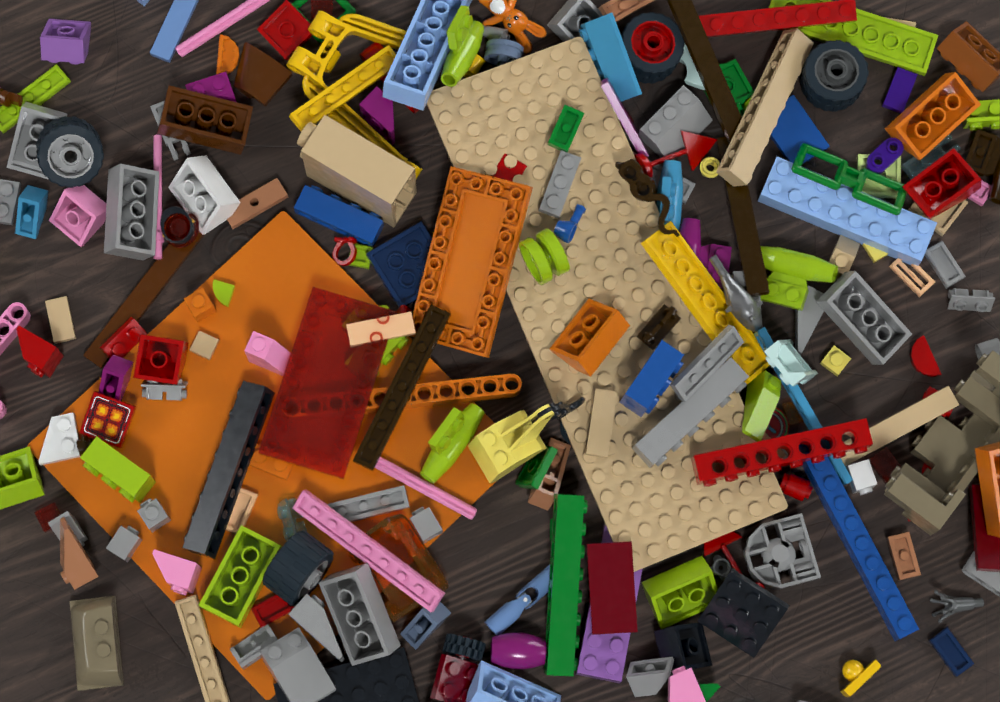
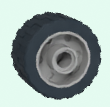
M64 116L52 120L40 132L36 143L37 159L42 173L49 181L58 184V186L73 188L89 183L98 175L103 165V147L98 132L86 120L74 116Z
M304 530L297 532L281 547L264 573L263 585L289 605L296 606L306 594L310 595L325 576L333 561L334 553Z

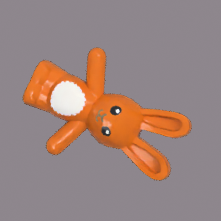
M478 0L479 3L495 15L484 20L482 24L484 26H493L502 21L505 29H508V32L515 36L517 43L524 47V53H531L532 44L524 33L525 29L536 37L544 38L547 31L543 26L528 20L526 14L514 9L517 0Z

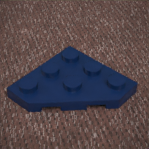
M422 221L366 253V257L398 308L401 305L408 306L417 299L432 237Z

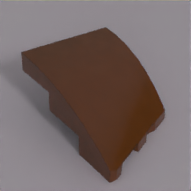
M245 42L234 87L250 100L253 97L266 107L293 74L275 59Z

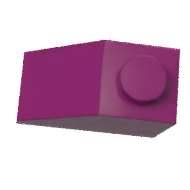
M112 355L103 368L99 392L122 400L130 381L134 362Z

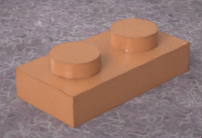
M906 532L887 537L898 581L920 576L921 572L910 533Z

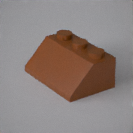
M967 21L954 29L937 47L940 55L945 60L950 61L958 73L965 75L977 90L984 92L1000 78V52Z

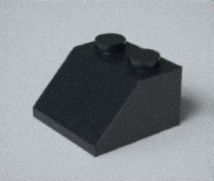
M701 623L676 625L654 631L660 658L673 657L674 659L671 674H673V670L682 666L686 670L689 668L696 670L713 666L704 628Z

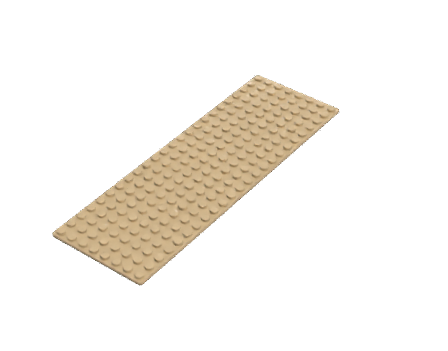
M576 37L462 79L453 87L443 86L431 92L427 106L453 167L493 176L497 172V165L504 153L508 155L504 159L506 167L514 168L517 160L527 166L522 175H515L512 182L533 187L519 242L528 237L536 240V234L546 228L554 233L558 221H570L577 204L586 208L585 213L577 224L574 237L569 244L556 236L567 256L570 266L569 272L561 276L553 274L552 281L539 285L528 270L518 243L506 292L553 403L557 404L562 401L563 404L567 403L569 405L581 397L585 398V402L561 418V422L612 542L632 541L634 572L784 511L787 509L788 504L774 472L769 473L768 470L760 471V475L747 478V475L738 476V480L732 482H725V479L718 480L716 485L704 487L703 484L697 485L691 461L694 455L756 442L742 433L745 406L739 393L737 394L735 391L729 395L731 400L723 408L718 405L713 410L715 415L707 422L702 420L697 425L700 428L691 437L686 435L681 439L683 444L675 452L670 449L665 454L667 459L661 465L657 466L654 464L649 468L632 449L637 442L682 402L669 385L662 396H656L659 398V401L649 414L645 412L642 417L619 403L655 351V349H650L636 336L664 304L669 308L671 306L676 308L678 311L676 314L681 319L663 339V341L684 354L681 359L684 363L673 379L671 377L668 378L672 382L712 340L640 244L659 230L658 219L660 213L655 201L646 202L635 199L631 194L630 184L622 179L618 172L619 169L615 167L616 162H625L630 159L636 160L618 117L601 88L600 76L582 37ZM564 105H567L584 113L568 150V153L581 157L558 219L539 212V208L561 152L547 144ZM588 299L617 309L630 325L591 377L575 370L550 350V347ZM595 388L617 392L608 458L585 455ZM756 454L757 462L766 463V457L763 454ZM734 459L736 467L744 468L745 464L742 459ZM720 463L712 464V469L715 472H723V467Z

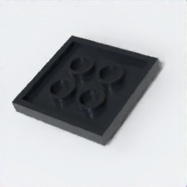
M732 568L699 617L698 622L754 658L790 605Z

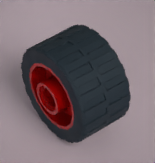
M649 12L639 14L637 17L635 16L627 23L621 34L637 81L641 83L653 84L665 80L667 76L672 74L684 52L685 42L677 23L661 13Z

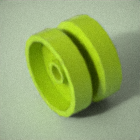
M546 228L538 232L536 240L528 237L519 242L522 258L539 285L552 281L553 274L561 276L569 272L570 266L567 256L560 242L550 229Z

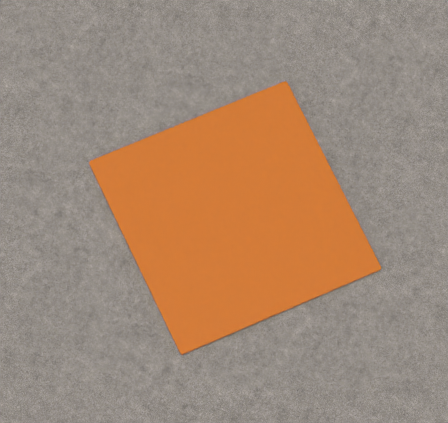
M281 211L194 291L196 292L201 288L204 289L216 309L215 313L197 323L186 302L183 301L147 334L149 336L181 340L189 343L185 366L180 377L182 381H188L186 388H183V390H187V399H182V401L166 400V392H163L162 400H147L146 397H142V389H146V387H141L144 380L133 378L139 343L123 357L134 363L130 381L121 401L137 407L123 447L117 448L110 444L108 445L146 471L156 481L141 503L136 500L133 503L118 492L120 488L116 487L114 490L100 479L102 475L99 474L96 477L83 467L85 462L80 457L43 465L112 538L120 526L126 529L128 526H131L140 532L138 537L142 539V542L131 558L173 603L193 595H197L199 602L201 601L236 535L225 530L215 559L198 555L182 548L184 537L188 533L192 522V515L197 509L200 494L205 487L207 474L213 465L215 452L221 443L222 433L227 426L230 411L234 407L237 392L243 381L266 386L275 392L257 444L296 460L287 481L252 466L248 467L241 488L258 494V497L245 527L281 546L297 532L303 530L308 532L334 553L331 566L322 580L330 574L365 563L292 509L301 492L305 489L325 504H330L404 485L410 508L351 523L408 566L442 535L440 534L423 544L410 521L415 510L424 507V509L430 507L443 533L461 516L456 511L376 468L374 471H371L353 462L377 412L302 421H289L284 416L282 404L288 398L390 387L413 341L408 336V343L401 350L398 348L393 353L394 358L387 366L384 364L378 370L380 372L379 375L372 382L368 381L364 384L345 367V362L360 345L350 347L348 334L342 330L343 318L348 312L352 314L355 309L378 305L285 211ZM213 280L235 285L229 307L222 305L213 292ZM199 331L219 339L211 360L190 352V348ZM253 331L274 339L298 358L289 379L248 361L244 350ZM429 358L417 384L452 379ZM101 378L60 414H75L79 439H82L83 434L79 432L94 391L99 392ZM444 388L440 391V394L443 397H449L452 395V391L449 388ZM423 390L418 394V397L426 400L430 397V393ZM377 396L374 402L381 405L385 396ZM356 398L352 404L355 407H361L365 401L362 398ZM335 400L331 403L330 407L337 410L342 407L343 403ZM314 402L310 404L309 410L316 412L320 409L321 405ZM474 402L404 409L381 457L427 481L420 475V472L431 451V447L428 444L429 440L453 407L462 412L470 403ZM290 405L287 408V413L295 414L298 411V406ZM484 414L471 441L476 435L495 424L486 414ZM49 425L27 446H30L32 454L38 460ZM467 445L456 462L434 484H430L472 506L496 482L489 483ZM148 499H152V501L157 499L171 519L170 522L153 533L148 529L137 512L141 508L140 505ZM154 549L195 562L202 568L193 594L187 592L185 596L171 590V586L165 581L152 554ZM370 567L381 594L391 582ZM318 584L309 596L316 595L324 603V610L327 613L335 636L339 634ZM263 585L253 606L272 597L275 593ZM202 609L212 644L265 700L272 699L276 695L273 684L277 682L263 659H259L243 670L230 651V648L261 628L252 610H250L242 627L239 628ZM289 614L269 624L278 640L299 627L316 655L324 649Z

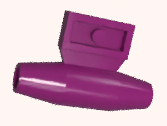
M683 218L679 233L720 289L724 290L720 276L709 259L717 255L729 273L732 247L716 244L701 247L700 220Z

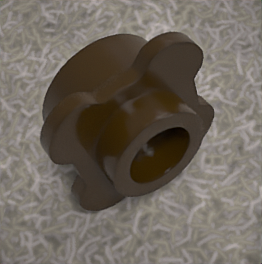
M82 435V439L77 440L80 456L92 443V439L85 435Z

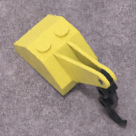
M581 397L569 405L567 403L563 404L562 401L557 404H546L529 417L525 410L518 411L476 435L468 444V447L489 483L498 481L545 450L547 447L539 434L548 421L556 418L559 420L581 406L585 402V398ZM538 417L539 419L532 424L531 421Z

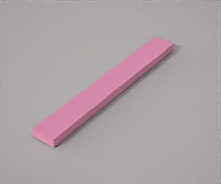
M307 489L301 492L292 509L364 563H368L372 569L429 612L435 611L445 592Z

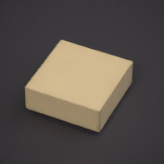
M199 331L190 348V352L211 360L219 339Z

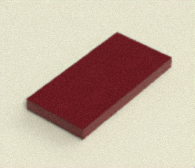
M971 485L969 490L976 571L1000 572V538L987 534L980 485Z
M632 541L587 544L592 635L638 632Z

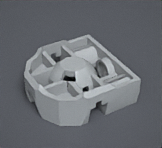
M802 513L763 523L746 540L744 558L747 561L748 572L756 582H761L766 588L779 590L821 578ZM774 525L778 538L768 540L765 527ZM799 541L803 558L796 559L792 542ZM761 554L764 565L753 568L750 557ZM773 559L775 562H778V567L772 566L769 562ZM788 570L791 582L781 584L778 572Z

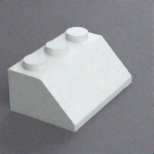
M206 155L187 158L168 187L183 209L195 220L194 224L202 235L226 221L227 218L233 215L241 203Z

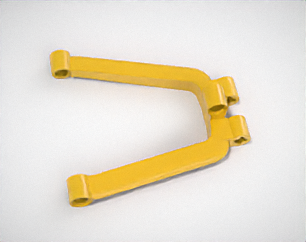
M318 11L308 27V31L314 36L323 39L322 45L316 55L303 47L297 46L286 66L293 72L304 76L302 81L303 90L309 100H311L328 88L323 81V73H331L341 56L337 48L347 36L356 35L399 50L407 31L359 14H346L336 19L324 11ZM477 54L464 77L468 78L478 74L485 60ZM346 103L328 115L331 119L414 167L417 180L422 168L420 169L414 163L407 161V158L402 156Z

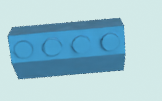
M613 13L580 25V36L587 43L589 54L601 81L608 77L621 102L641 95L640 86Z

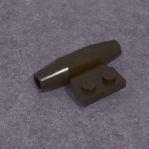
M977 129L966 162L979 176L993 175L989 200L1000 205V138L997 135Z

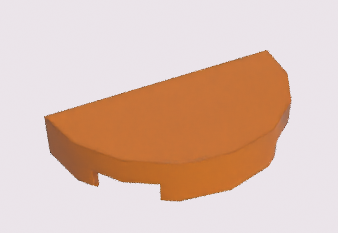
M222 34L219 37L216 75L223 72L227 74L233 72L238 66L240 59L239 48L230 37Z

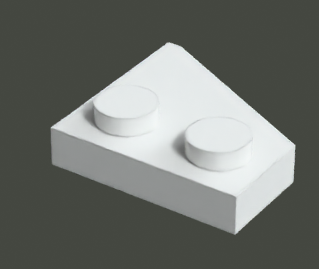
M74 413L51 417L40 454L39 465L81 457L77 448L79 434Z

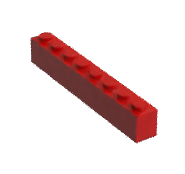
M839 0L700 15L699 19L707 37L710 38L856 22L857 13L855 0Z

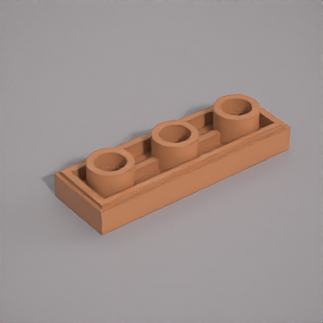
M278 178L239 199L241 203L233 215L227 218V221L231 228L235 229L289 198Z

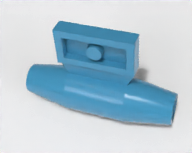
M665 160L658 183L657 194L665 195L670 201V210L664 224L671 221L679 231L683 200L682 166L680 161ZM657 200L656 206L658 208L659 213L661 214L663 204L661 201Z

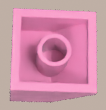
M85 185L66 188L49 221L77 245L82 247L104 224L106 220V203Z
M154 549L152 554L165 581L171 586V590L185 596L187 592L193 594L202 568L195 562Z

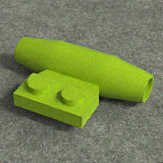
M461 5L447 30L450 51L444 62L441 81L449 87L455 86L468 72L482 42L484 26L479 21H473V17L469 12V6Z
M761 246L765 269L773 272L767 278L770 292L768 295L760 296L762 301L802 311L809 292L807 281L834 283L837 278L838 266L814 255L782 247Z
M470 403L462 412L453 407L428 442L431 451L420 472L424 479L434 484L456 462L473 438L485 414L479 406Z

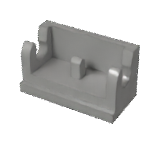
M267 624L230 648V651L241 668L245 670L261 659L260 651L277 641L278 638Z

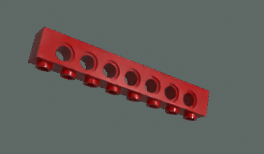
M867 418L698 454L694 455L691 461L697 485L703 484L704 487L716 485L718 480L725 479V482H732L738 480V476L747 475V478L760 475V471L764 470L773 473L782 470L781 467L790 465V468L803 466V462L810 460L814 464L825 461L824 457L833 456V459L845 457L847 452L854 451L855 454L865 453L868 451L867 448L873 445ZM842 435H848L852 440V444H845L842 441ZM823 439L827 440L830 443V449L822 448L820 441ZM800 444H805L809 448L808 454H803L799 451ZM784 449L788 457L786 459L780 458L777 450ZM756 454H763L766 457V463L757 462ZM734 459H742L745 464L744 468L736 467ZM720 463L723 467V472H715L712 469V464Z

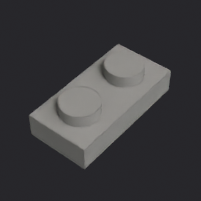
M0 179V224L13 226L21 189L20 182Z

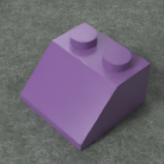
M48 19L40 36L41 60L51 63H84L88 55L91 22Z

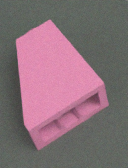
M253 331L244 350L249 362L288 379L298 360L297 357L274 339Z
M682 666L672 671L673 675L668 678V702H706L692 668L686 670Z

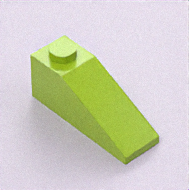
M766 370L747 384L742 433L756 442L761 441L779 401L782 381Z

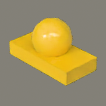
M853 659L845 662L842 673L845 679L851 682L840 692L847 698L852 696L881 668V664L874 660L864 668L858 660Z

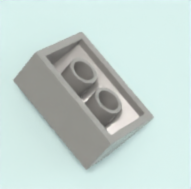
M683 85L639 130V135L642 141L662 158L685 149L681 131L699 135L713 120L701 101Z

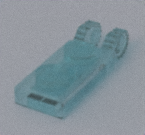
M949 134L921 160L913 157L904 163L901 168L910 179H913L954 148L956 151H959L960 147L955 145L947 152L942 149V146L949 143L952 139Z

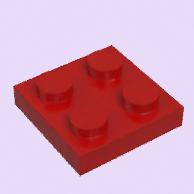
M285 0L257 29L286 60L292 56L297 46L301 47L313 35L308 31L310 23L288 0Z

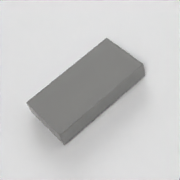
M943 241L926 250L925 257L946 289L966 277Z

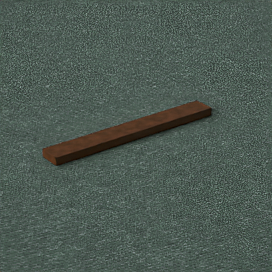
M189 220L185 222L172 241L182 240L188 235L190 231ZM196 225L194 234L189 241L180 245L171 242L162 252V259L154 262L83 356L100 369L105 366L110 358L100 347L130 317L134 318L137 322L141 319L204 237Z

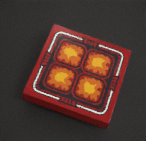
M94 391L79 433L94 439L97 436L107 444L122 448L137 406Z

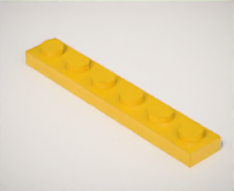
M389 45L296 109L289 115V118L301 132L309 122L317 124L324 115L328 116L386 75L396 53Z

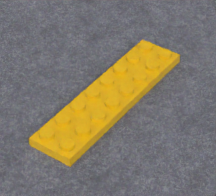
M671 221L664 225L667 230H677ZM657 230L640 244L712 341L728 325L736 328L744 343L729 358H732L749 376L744 382L746 384L750 383L770 365L765 359L766 355L753 332L745 328L732 312L726 313L725 309L728 306L725 294L682 235L679 233L680 236L676 237L675 234L668 235Z

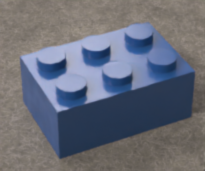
M661 340L619 403L640 417L645 412L649 414L659 401V398L656 396H662L672 382L668 378L671 377L673 379L684 363L681 359L684 354Z

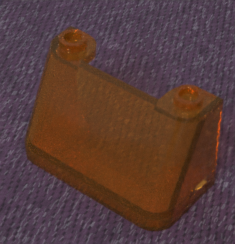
M398 514L387 517L366 532L368 536L443 592L448 589L449 585L445 576L410 521L404 515ZM349 551L352 561L364 564L362 560ZM370 567L372 575L388 599L385 602V607L393 623L421 607L419 603Z

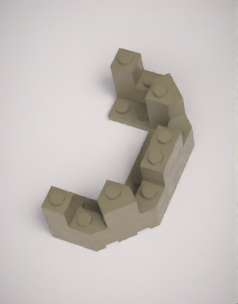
M993 350L988 355L984 353L976 363L979 366L977 370H974L965 381L961 379L954 388L956 400L973 412V414L969 418L965 416L958 425L959 428L940 415L936 419L927 422L924 427L927 431L923 436L918 435L911 444L914 448L910 453L932 469L927 468L923 474H920L907 463L901 467L897 465L890 474L891 478L885 485L886 489L884 491L886 492L884 495L904 509L902 515L930 536L942 528L966 495L963 491L977 474L975 448L1000 442V355Z

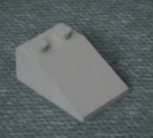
M568 0L547 26L565 42L581 37L579 33L580 25L603 15L591 0Z
M25 102L21 106L6 168L48 179L39 167L36 143L45 125L54 119L67 117L68 114Z
M306 594L289 613V616L342 663L345 659L327 613L324 610V603L316 595L310 597Z
M299 627L260 651L265 665L289 702H318L336 691L334 684Z

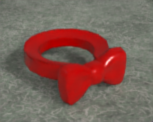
M334 237V241L337 244L332 252L333 260L340 266L350 265L357 255L355 247L357 239L354 237ZM344 243H348L351 254L348 259L340 261L338 251Z

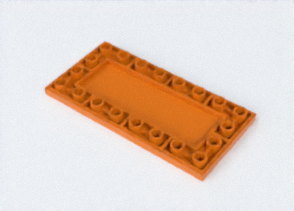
M450 167L412 315L416 333L432 304L451 313L437 344L489 358L533 187Z

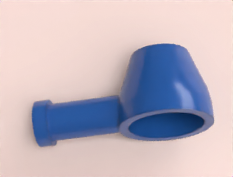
M577 204L570 221L557 222L554 234L569 244L574 237L577 224L585 213L586 208Z

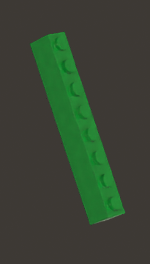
M554 493L545 638L546 660L543 671L546 675L574 676V671H577L578 668L575 648L579 647V635H576V628L580 626L581 622L578 603L582 601V590H579V581L583 580V567H580L581 558H584L585 555L582 536L586 534V523L583 522V513H587L588 506L587 500H584L583 495Z

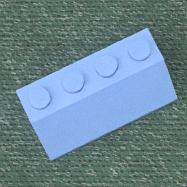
M481 660L467 692L466 702H561V695Z

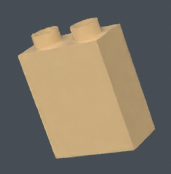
M326 115L323 116L318 125L309 122L299 135L297 145L302 147L300 157L303 159L308 177L351 203L360 206L368 213L378 214L383 222L393 228L396 226L417 193L414 167Z

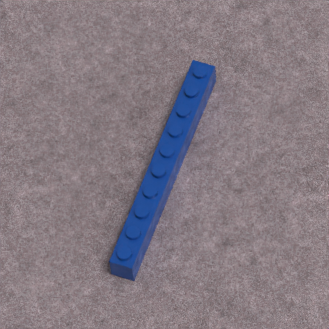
M805 444L799 445L801 453H809V448ZM824 457L825 461L812 464L811 460L803 462L802 467L811 481L894 641L919 630L829 458Z

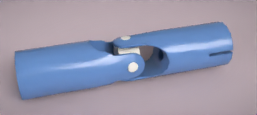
M550 564L516 594L515 598L517 599L506 602L485 621V624L496 636L512 625L520 617L524 608L525 610L531 608L548 593ZM530 587L535 589L537 593L533 602L530 596L524 593Z

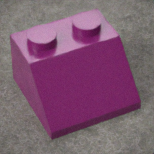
M226 72L185 85L187 90L236 102Z
M376 86L359 104L361 118L393 145L395 143L393 101L382 97L383 90Z

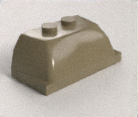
M116 596L70 601L77 690L85 691L124 686Z

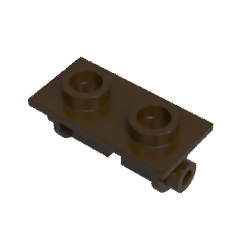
M664 304L636 337L650 349L654 350L681 319L676 314L678 312L673 306L669 308Z

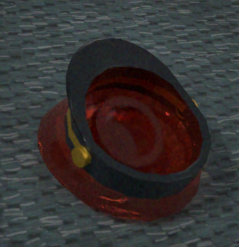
M172 206L167 208L161 216L160 226L163 232L162 235L173 247H187L198 236L199 222L193 213L185 211L180 207Z

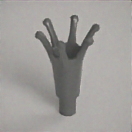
M934 590V593L939 595L941 600L930 599L931 603L945 605L944 609L932 613L933 617L942 613L945 614L938 619L939 623H942L945 618L955 613L984 606L983 598L954 597L940 593L938 590Z

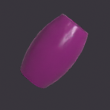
M505 633L491 638V663L511 669H529L545 665L546 639L527 633Z

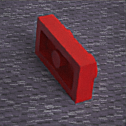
M130 317L100 349L109 358L112 355L123 358L140 341V335H146L147 332L134 318Z

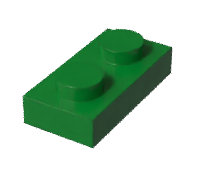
M564 105L547 145L560 151L568 152L584 113Z

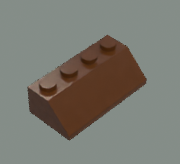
M169 85L157 134L241 155L246 143L253 106Z

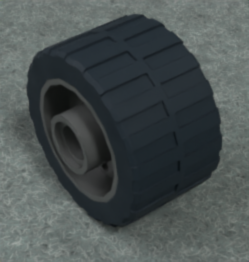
M830 40L823 44L821 43L810 52L800 74L801 91L808 102H811L816 108L832 112L847 109L848 106L853 105L856 99L859 98L867 83L869 76L868 63L863 53L856 46L848 42Z

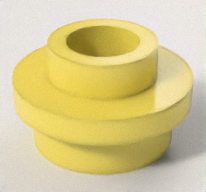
M714 157L704 158L700 164V172L707 178L718 176L719 174L716 171L720 161ZM712 165L714 170L709 171L706 167Z

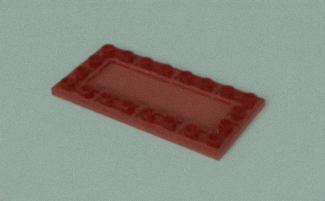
M316 287L312 288L258 452L260 455L344 480L389 339L383 340L380 332H373L370 335L371 343L350 347L346 324L377 319L379 324L384 325L389 322V316L396 315L397 311ZM387 316V320L385 322H381L379 320V318ZM373 335H379L381 337L380 341L373 342Z

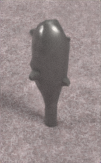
M714 255L709 260L720 276L724 288L725 300L728 306L725 309L726 313L732 312L736 319L748 330L758 331L763 327L760 309L763 302L756 301L726 271L717 255Z

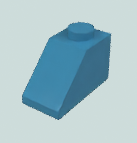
M27 185L18 198L15 234L33 239L37 238L47 208L48 190Z

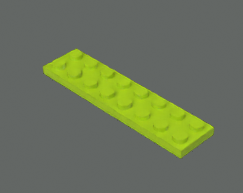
M771 0L769 8L830 2L832 0ZM857 8L856 22L798 28L810 39L822 43L830 40L848 42L856 46L865 57L923 76L927 73L938 38L937 34Z

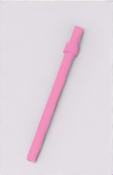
M154 135L153 170L159 171L156 247L153 258L159 260L162 259V243H164L163 232L160 226L162 216V136Z

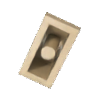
M840 235L828 261L838 266L836 280L844 272L850 270L860 243Z

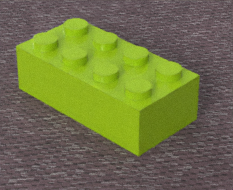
M241 525L198 606L241 628L263 587L264 573L282 546Z

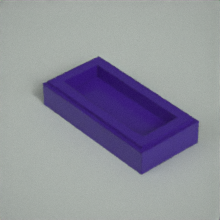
M897 67L882 107L901 114L904 111L918 74Z

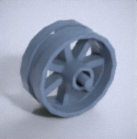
M491 39L486 42L484 60L492 65L500 66L522 58L524 47L508 39Z

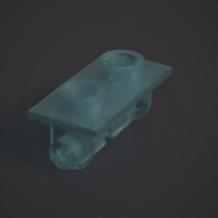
M296 498L284 499L278 504L277 508L278 516L284 525L283 535L286 541L297 532L303 530L307 532L304 521L296 523V519L303 517L292 509L296 503Z

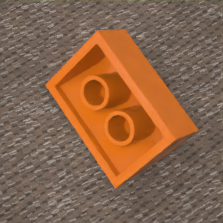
M588 299L550 347V350L575 370L591 377L630 325L617 309Z

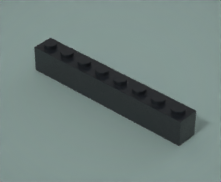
M243 381L237 392V399L230 411V418L222 433L219 448L215 452V459L211 470L207 474V481L200 494L197 509L192 515L189 531L184 537L182 548L192 553L212 559L216 558L275 392L266 386Z

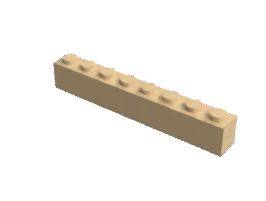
M798 28L782 32L716 171L732 186L747 185L752 179L755 167L760 162L762 152L769 143L770 135L777 125L778 118L784 110L786 101L793 91L794 84L810 54L814 42Z

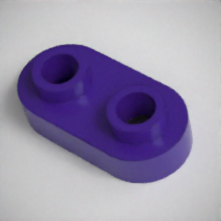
M897 138L886 139L868 156L866 168L878 174L883 173L903 153L904 147L902 142ZM894 145L896 150L892 151L889 146ZM879 159L881 164L877 165L874 160Z

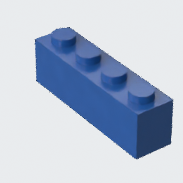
M314 185L311 187L304 186L294 206L296 214L346 237H354L357 239V242L366 246L374 247L384 227L383 220H381V216L378 214L363 212L360 206L353 203L348 205L342 202L340 197L333 194L328 196L323 193L322 189Z

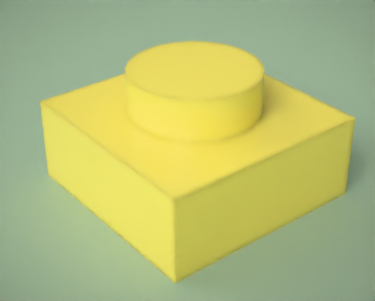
M834 345L820 364L835 376H838L851 358Z

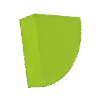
M213 280V292L222 305L229 307L235 285Z

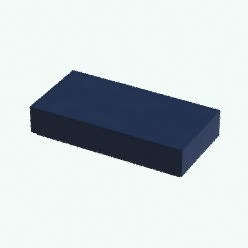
M948 627L928 640L955 677L974 665V662Z

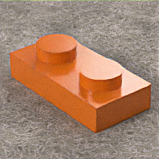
M256 444L249 466L287 481L296 460Z

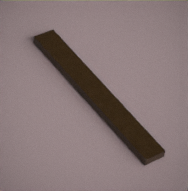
M667 0L726 140L730 144L742 117L692 0Z
M726 137L717 138L721 161L729 146ZM724 179L746 291L752 297L768 295L770 291L748 184L732 186Z
M432 304L430 305L353 459L354 463L374 471L451 313Z

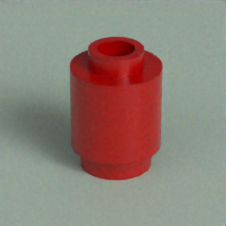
M785 473L780 484L783 494L803 501L804 498L808 499L813 489L812 486H809L811 481L792 473L790 475Z

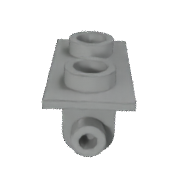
M953 288V290L948 291L950 301L947 309L991 312L995 297H993V293L989 292V290H972V296H969L968 289Z
M180 378L178 385L144 380L141 387H146V389H142V397H146L147 400H162L163 392H166V400L182 401V399H187V390H183V388H186L188 381H182V378Z

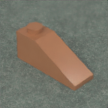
M554 438L549 439L547 446H552L558 451L539 488L531 489L528 503L547 511L554 503V493L558 494L571 447V445Z
M63 517L60 519V563L63 569L60 574L66 584L71 583L75 590L97 578L98 574L94 564Z

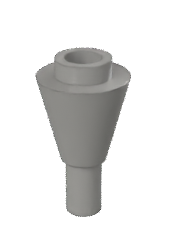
M484 26L483 36L488 40L510 39L508 29Z

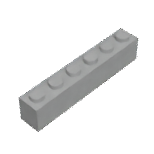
M729 358L686 402L682 401L637 442L632 449L649 468L654 464L657 466L661 465L667 459L665 454L670 449L675 452L683 444L681 441L686 435L691 437L700 429L697 425L702 420L707 422L715 415L713 410L718 405L723 408L731 400L729 397L731 393L735 391L738 394L747 385L744 381L749 376L732 358Z

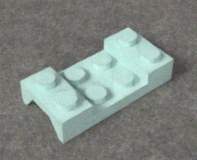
M791 339L778 340L764 351L767 354L765 359L773 368L776 366L781 372L779 376L787 386L789 384L792 387L799 383L805 384L818 374L816 370L810 368L793 347Z

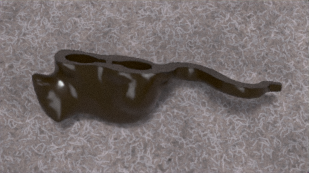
M634 159L616 162L615 167L619 169L618 172L622 179L630 184V191L635 199L646 202H653L655 200L662 202L663 209L658 219L660 232L668 235L675 234L676 237L680 236L677 230H667L664 226L665 219L670 210V201L665 195L656 194L655 180L646 175L641 165Z

